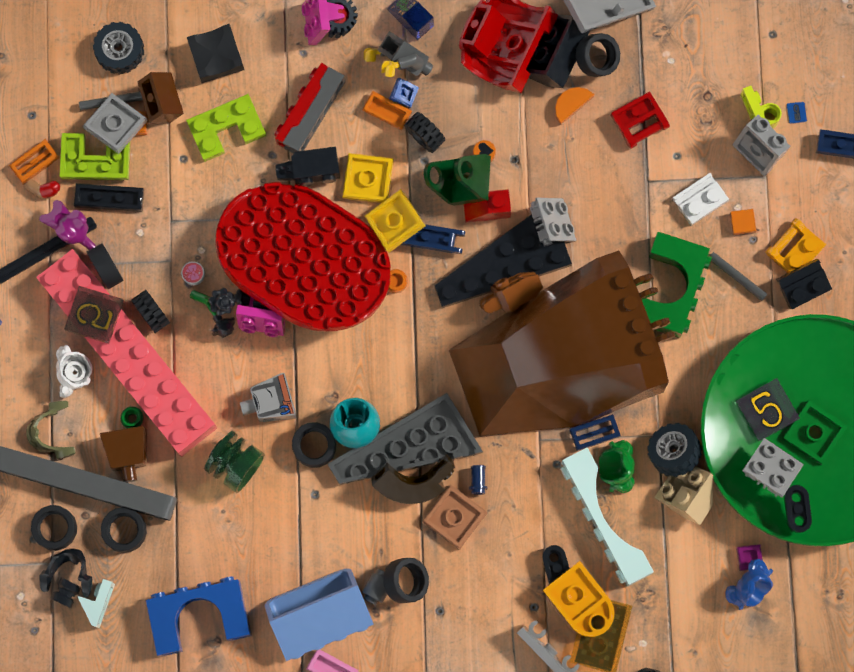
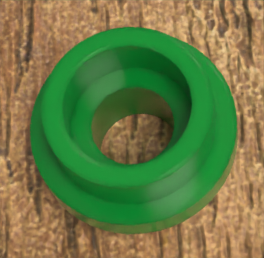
M128 407L121 413V423L125 428L139 427L143 424L144 415L139 408ZM130 415H136L137 419L135 422H129Z

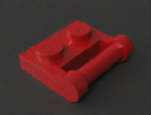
M650 91L613 111L610 115L630 149L659 130H666L670 127L667 118ZM656 117V123L632 135L629 131L648 119Z

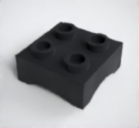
M230 24L223 25L210 32L187 37L201 83L244 70Z

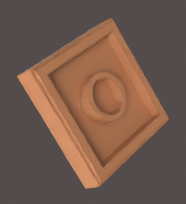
M450 484L422 522L460 550L488 512Z

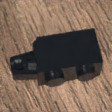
M336 146L297 151L291 156L292 161L275 165L277 180L295 181V184H300V186L313 185V182L318 181L333 183L336 179H340Z

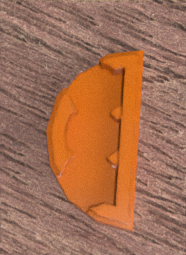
M581 87L570 88L564 91L557 99L555 107L556 118L560 125L590 101L595 94Z

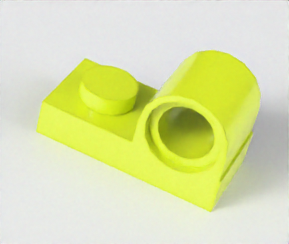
M751 85L743 88L740 96L750 119L752 120L757 115L765 118V113H771L775 119L768 121L770 126L775 128L782 115L780 107L774 103L760 106L761 98L759 93L754 91Z

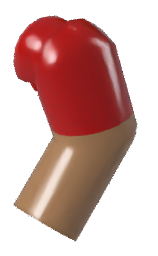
M30 179L25 188L40 199H46L57 195L60 190V184L53 180L50 183L40 185L33 179Z

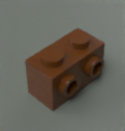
M150 72L137 81L150 123H171L184 114L171 72Z

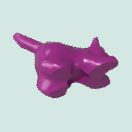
M55 200L52 211L40 216L39 220L53 228L57 236L68 244L80 243L88 250L96 247L87 237L89 228L87 220L79 210H73L70 213L61 201Z

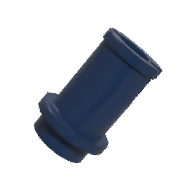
M484 465L471 466V486H469V490H471L472 495H484L485 490L488 489L485 486L486 466Z

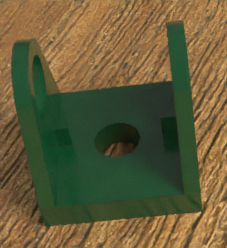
M479 154L463 156L452 160L430 162L425 166L423 172L425 183L446 203L453 206L486 201L489 196L491 156ZM432 167L437 170L439 175L437 184H434L430 178Z

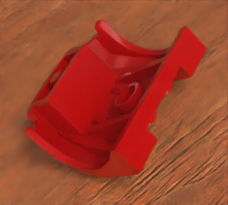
M480 0L466 21L460 37L459 48L461 49L462 65L476 76L497 87L522 93L530 76L526 68L543 33L550 34L558 14L550 6L535 7L520 0Z

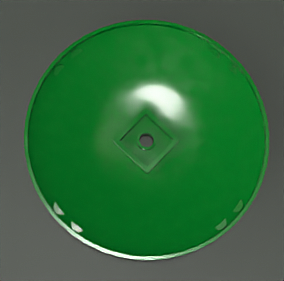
M808 314L788 317L767 324L741 340L728 353L713 375L706 391L701 415V440L707 467L710 473L713 474V481L723 497L740 516L756 528L780 540L799 545L822 547L854 542V321L831 315ZM765 390L772 394L770 398L763 397L756 403L760 409L765 403L770 401L780 406L783 412V421L777 428H766L761 424L763 417L770 423H774L777 420V411L769 407L763 415H757L750 402L752 396ZM810 427H818L821 430V437L818 439L812 438L809 435ZM764 438L804 464L790 487L793 485L803 486L809 494L812 524L803 533H795L789 529L784 496L782 498L778 495L775 497V494L767 490L768 487L762 488L764 486L762 483L756 484L757 480L754 481L750 477H746V473L742 471ZM793 494L792 500L799 502V495ZM796 517L795 523L800 526L803 524V520Z

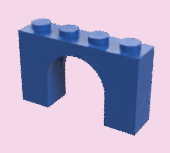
M231 576L220 579V583L211 585V582L197 584V588L188 590V587L175 589L174 594L165 595V592L152 594L151 599L146 600L157 656L163 657L183 652L178 631V618L185 606L197 600H206L218 607L228 641L252 636L240 580H234V577Z

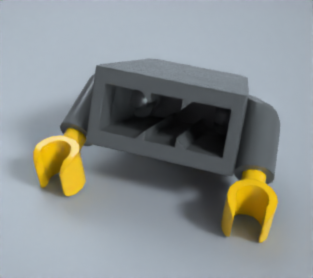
M390 31L378 49L366 48L364 50L363 59L366 62H376V54H380L381 57L386 56L392 60H386L382 63L381 73H385L386 77H393L395 75V68L399 70L406 69L416 76L420 73L427 76L433 68V65L428 62L429 57Z

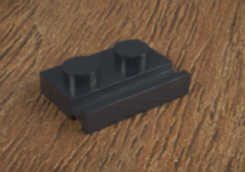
M815 259L776 279L779 282L789 309H794L832 290L819 259Z

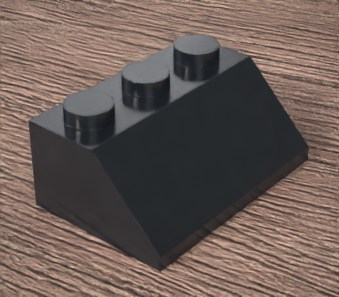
M558 14L550 34L543 33L526 68L530 73L529 79L548 87L564 88L576 63V48L579 42L585 36H588L590 30L581 33L572 15Z

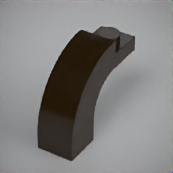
M446 454L427 473L417 477H408L400 474L387 462L371 477L372 486L383 496L399 503L417 504L426 502L445 491L442 480H447L453 474L455 465L453 460Z

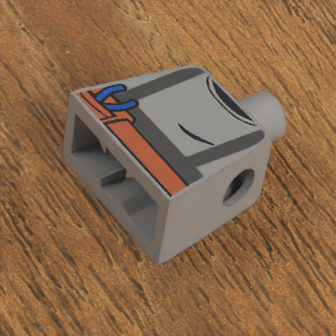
M280 373L251 387L253 399L240 402L243 416L256 412L260 422L297 418L285 373Z

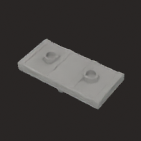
M564 0L581 33L651 11L656 7L653 0Z

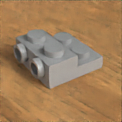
M759 115L746 124L733 143V146L764 177L791 147L787 143L786 138L782 134H778L770 126L769 121L761 118Z

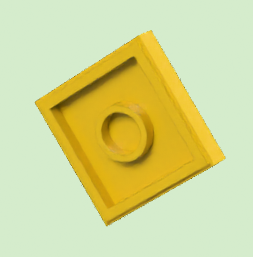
M348 153L343 199L382 203L388 199L393 158Z
M401 189L365 215L368 223L389 253L426 226Z

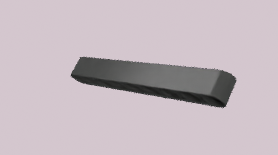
M0 446V472L171 521L178 499L176 497Z

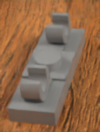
M537 620L529 625V629L524 626L517 632L554 672H576L579 669V664L573 668L567 666V661L571 658L570 654L565 656L561 663L555 656L558 652L549 643L545 645L538 639L545 636L547 631L544 629L540 634L534 632V626L538 623Z

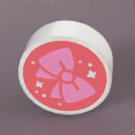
M188 262L183 266L181 275L187 284L194 286L204 280L205 271L198 262Z

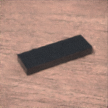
M76 183L74 207L142 212L144 188Z

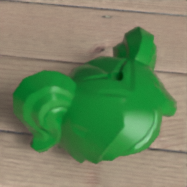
M625 440L616 443L611 441L609 443L610 449L602 452L599 457V476L602 481L610 484L609 492L613 493L614 490H617L621 493H627L632 490L635 484L632 477L635 468V462L632 457L633 447Z

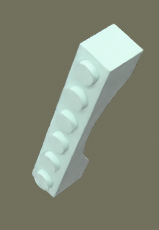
M585 448L563 459V467L560 470L566 480H571L574 486L571 488L572 493L577 501L581 499L585 507L582 511L587 521L592 520L596 527L593 529L597 540L604 542L607 548L604 550V553L610 563H615L618 569L615 573L620 583L625 582L628 587L651 575L654 571L644 552L622 540L610 528L602 515L596 494L598 466L589 449Z

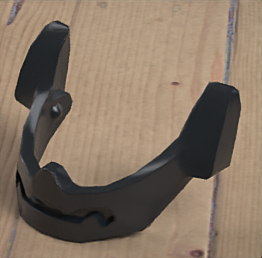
M65 549L54 555L47 569L43 570L39 575L41 590L43 592L49 591L52 577L62 564L71 561L77 565L80 562L81 570L78 580L81 581L83 596L88 597L92 589V576L87 575L86 559L82 551L79 549Z

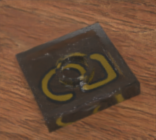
M79 286L64 330L110 344L124 300Z

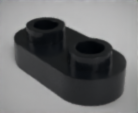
M793 485L788 488L784 495L787 525L791 531L803 533L812 524L809 494L803 486ZM793 494L799 495V502L792 500ZM796 517L803 520L802 525L799 526L795 523Z
M551 545L544 550L542 560L548 583L551 584L555 581L556 577L561 576L569 569L565 551L560 546ZM556 554L558 561L552 562L549 556Z

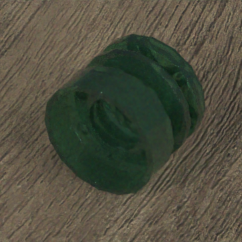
M231 431L213 448L204 470L209 474L215 470L213 477L216 479L227 473L223 484L237 494L256 473L265 454L253 445L242 451L245 439L241 437L237 440L238 434Z

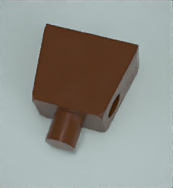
M144 426L100 433L110 468L113 471H122L123 482L137 481L136 468L146 466L147 429Z

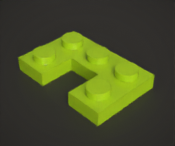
M249 94L186 120L204 162L225 154L217 133L238 125L245 144L267 136Z
M62 133L61 179L129 180L130 142L119 154L106 145V156L85 155L86 136L84 133Z

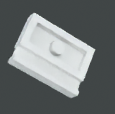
M709 173L674 196L672 200L677 204L681 213L692 226L727 203L729 198L717 181L713 179L712 174Z

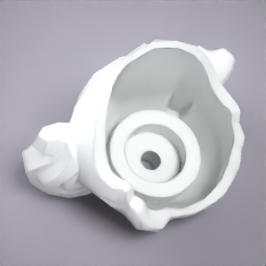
M65 345L64 347L60 346L56 352L58 360L56 363V376L61 384L59 395L62 398L69 397L74 389L88 385L91 381L90 375L92 374V364L89 358L79 352H71L70 347Z

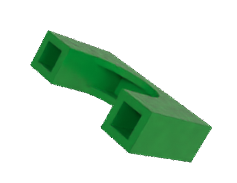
M661 232L656 234L649 258L670 264L679 269L686 280V292L679 300L672 303H659L647 298L642 299L650 323L664 318H669L670 320L667 326L655 329L656 331L662 333L674 332L677 338H681L683 332H688L691 320L687 318L690 311H695L698 299L694 298L696 290L701 291L705 278L701 277L703 269L708 270L712 256L708 255L710 248Z

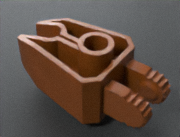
M522 272L509 278H502L491 287L493 292L480 298L479 306L486 313H493L500 309L510 313L535 298L543 288L538 274H535V272Z

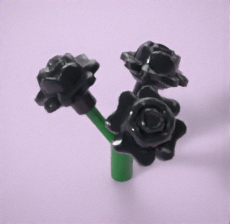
M221 288L218 291H212L213 297L192 290L190 298L205 304L214 316L212 319L216 324L212 329V335H219L222 338L232 334L234 330L233 325L235 324L234 317L223 318L222 315L231 313V307L235 303L237 305L249 306L251 298L241 289H238L236 294H233L232 292H227L226 288Z

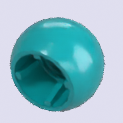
M362 398L343 400L334 408L330 416L332 435L336 441L348 448L367 446L376 438L380 429V417L376 408Z

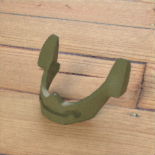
M68 401L49 403V410L35 416L26 429L27 439L33 447L43 453H55L57 459L73 456L75 448L52 447L42 443L38 438L39 430L37 425L44 417L58 414L57 411L67 408Z

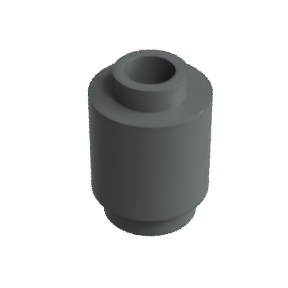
M380 569L372 573L362 591L365 594L364 599L375 606L377 602L382 604L387 596L383 585L384 571Z

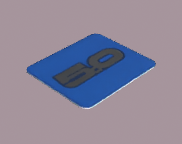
M804 102L787 104L789 123L807 121Z

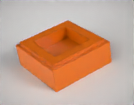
M753 209L730 212L733 235L756 233Z

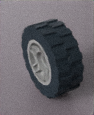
M111 22V24L103 26L97 32V36L94 37L93 50L95 57L106 71L108 70L113 74L129 73L141 63L142 56L144 55V44L138 31L130 24ZM121 44L122 50L116 51L114 48L120 47Z
M670 423L667 426L660 427L657 432L653 433L652 438L649 439V446H647L651 462L665 476L678 477L679 475H685L687 472L692 471L695 465L697 466L702 455V446L693 430L689 429L687 425H681L680 423Z

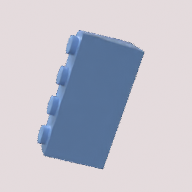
M351 569L336 571L268 600L265 604L270 625L286 661L298 659L304 653L319 650L328 643L341 641L352 633L365 631L369 626L374 625Z

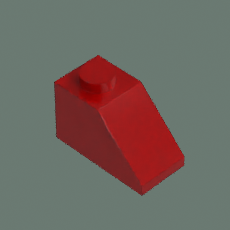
M509 189L489 191L488 200L464 204L465 223L511 218Z

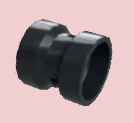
M61 577L58 582L59 592L54 591L50 599L72 608L74 604L72 596L75 597V595L79 594L81 587Z

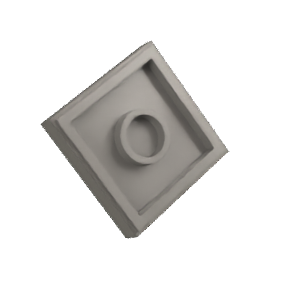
M111 93L87 120L83 128L119 154L144 126L147 118Z

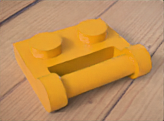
M797 218L790 223V228L773 247L770 246L765 251L767 256L787 273L813 261L826 246L820 238L805 227ZM797 232L803 237L785 257H782L780 251Z

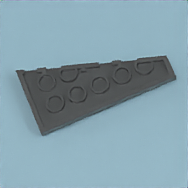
M446 393L377 434L376 438L367 446L353 448L328 463V466L339 485L373 477L387 462L396 471L400 472L436 464L446 454L454 460L481 454L483 451Z

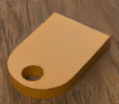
M580 561L543 589L546 596L578 634L587 637L598 636L606 632L612 625L614 620L613 604ZM596 615L604 619V626L601 629H595L591 625V620Z

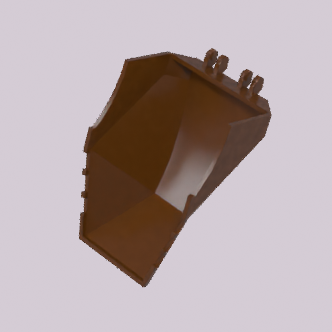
M619 250L598 257L540 291L535 298L521 305L516 311L505 313L450 349L449 353L479 436L573 428L639 401L664 393L669 380L659 344L676 336L674 332H666L658 337L654 334L653 330L667 326L670 320L669 318H664L650 323L642 299L659 293L656 287H651L639 293L637 286L654 279L652 274H645L634 279L627 262Z

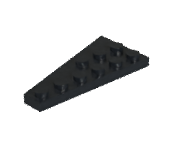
M531 214L435 285L441 307L445 308L493 292L491 287L502 278H509L522 272H535L538 276H543L572 266L564 241H552V244L549 246H544L543 243H540L537 233L540 230H536V226L542 223L534 224L535 219H533Z

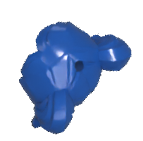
M751 560L748 571L738 580L736 586L727 587L725 591L727 601L737 605L739 610H743L744 606L753 607L759 604L764 595L773 587V582L769 577L773 573L772 568L768 570L763 560Z

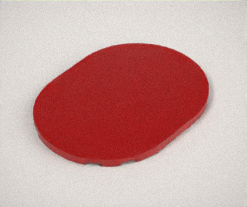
M272 182L253 189L249 188L236 196L227 205L219 219L215 246L218 260L225 274L247 295L297 326L326 332L348 329L372 316L385 299L390 285L391 265L388 253L385 251L376 233L363 221L308 187L298 184L294 186Z

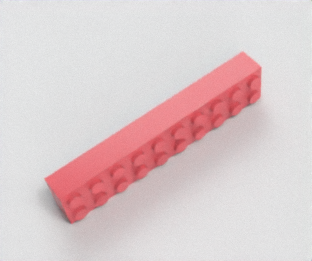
M73 249L36 277L181 457L217 429L215 423ZM84 303L98 305L102 310V317L97 324L103 326L108 318L106 311L112 310L114 319L110 330L102 331L91 327L90 324L97 315V312L92 308L84 309L81 312V316L88 321V324L86 326L80 325L76 319L78 307Z

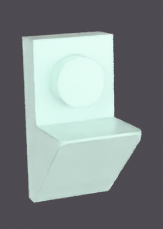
M105 579L96 586L94 592L95 601L78 596L91 625L99 629L115 583Z

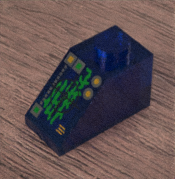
M396 0L387 8L417 41L434 26V17L416 0Z

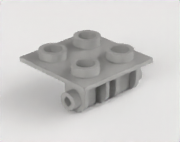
M535 198L536 201L530 203V211L533 219H535L534 224L542 223L536 226V230H540L537 232L540 243H543L544 246H549L552 244V241H576L575 230L570 222L568 207L563 198Z
M764 438L742 471L746 473V477L748 476L754 481L757 480L756 484L762 483L764 485L762 488L768 487L767 490L775 494V497L778 495L782 498L804 464Z

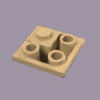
M694 466L692 471L687 472L683 476H668L654 498L682 517L701 525L713 506V474Z

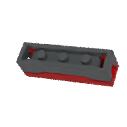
M320 63L318 68L315 67L309 76L310 82L306 87L303 86L297 96L299 100L295 106H290L286 113L287 119L283 125L280 124L274 134L276 136V144L293 154L297 151L305 150L345 84V76L327 67L323 63Z

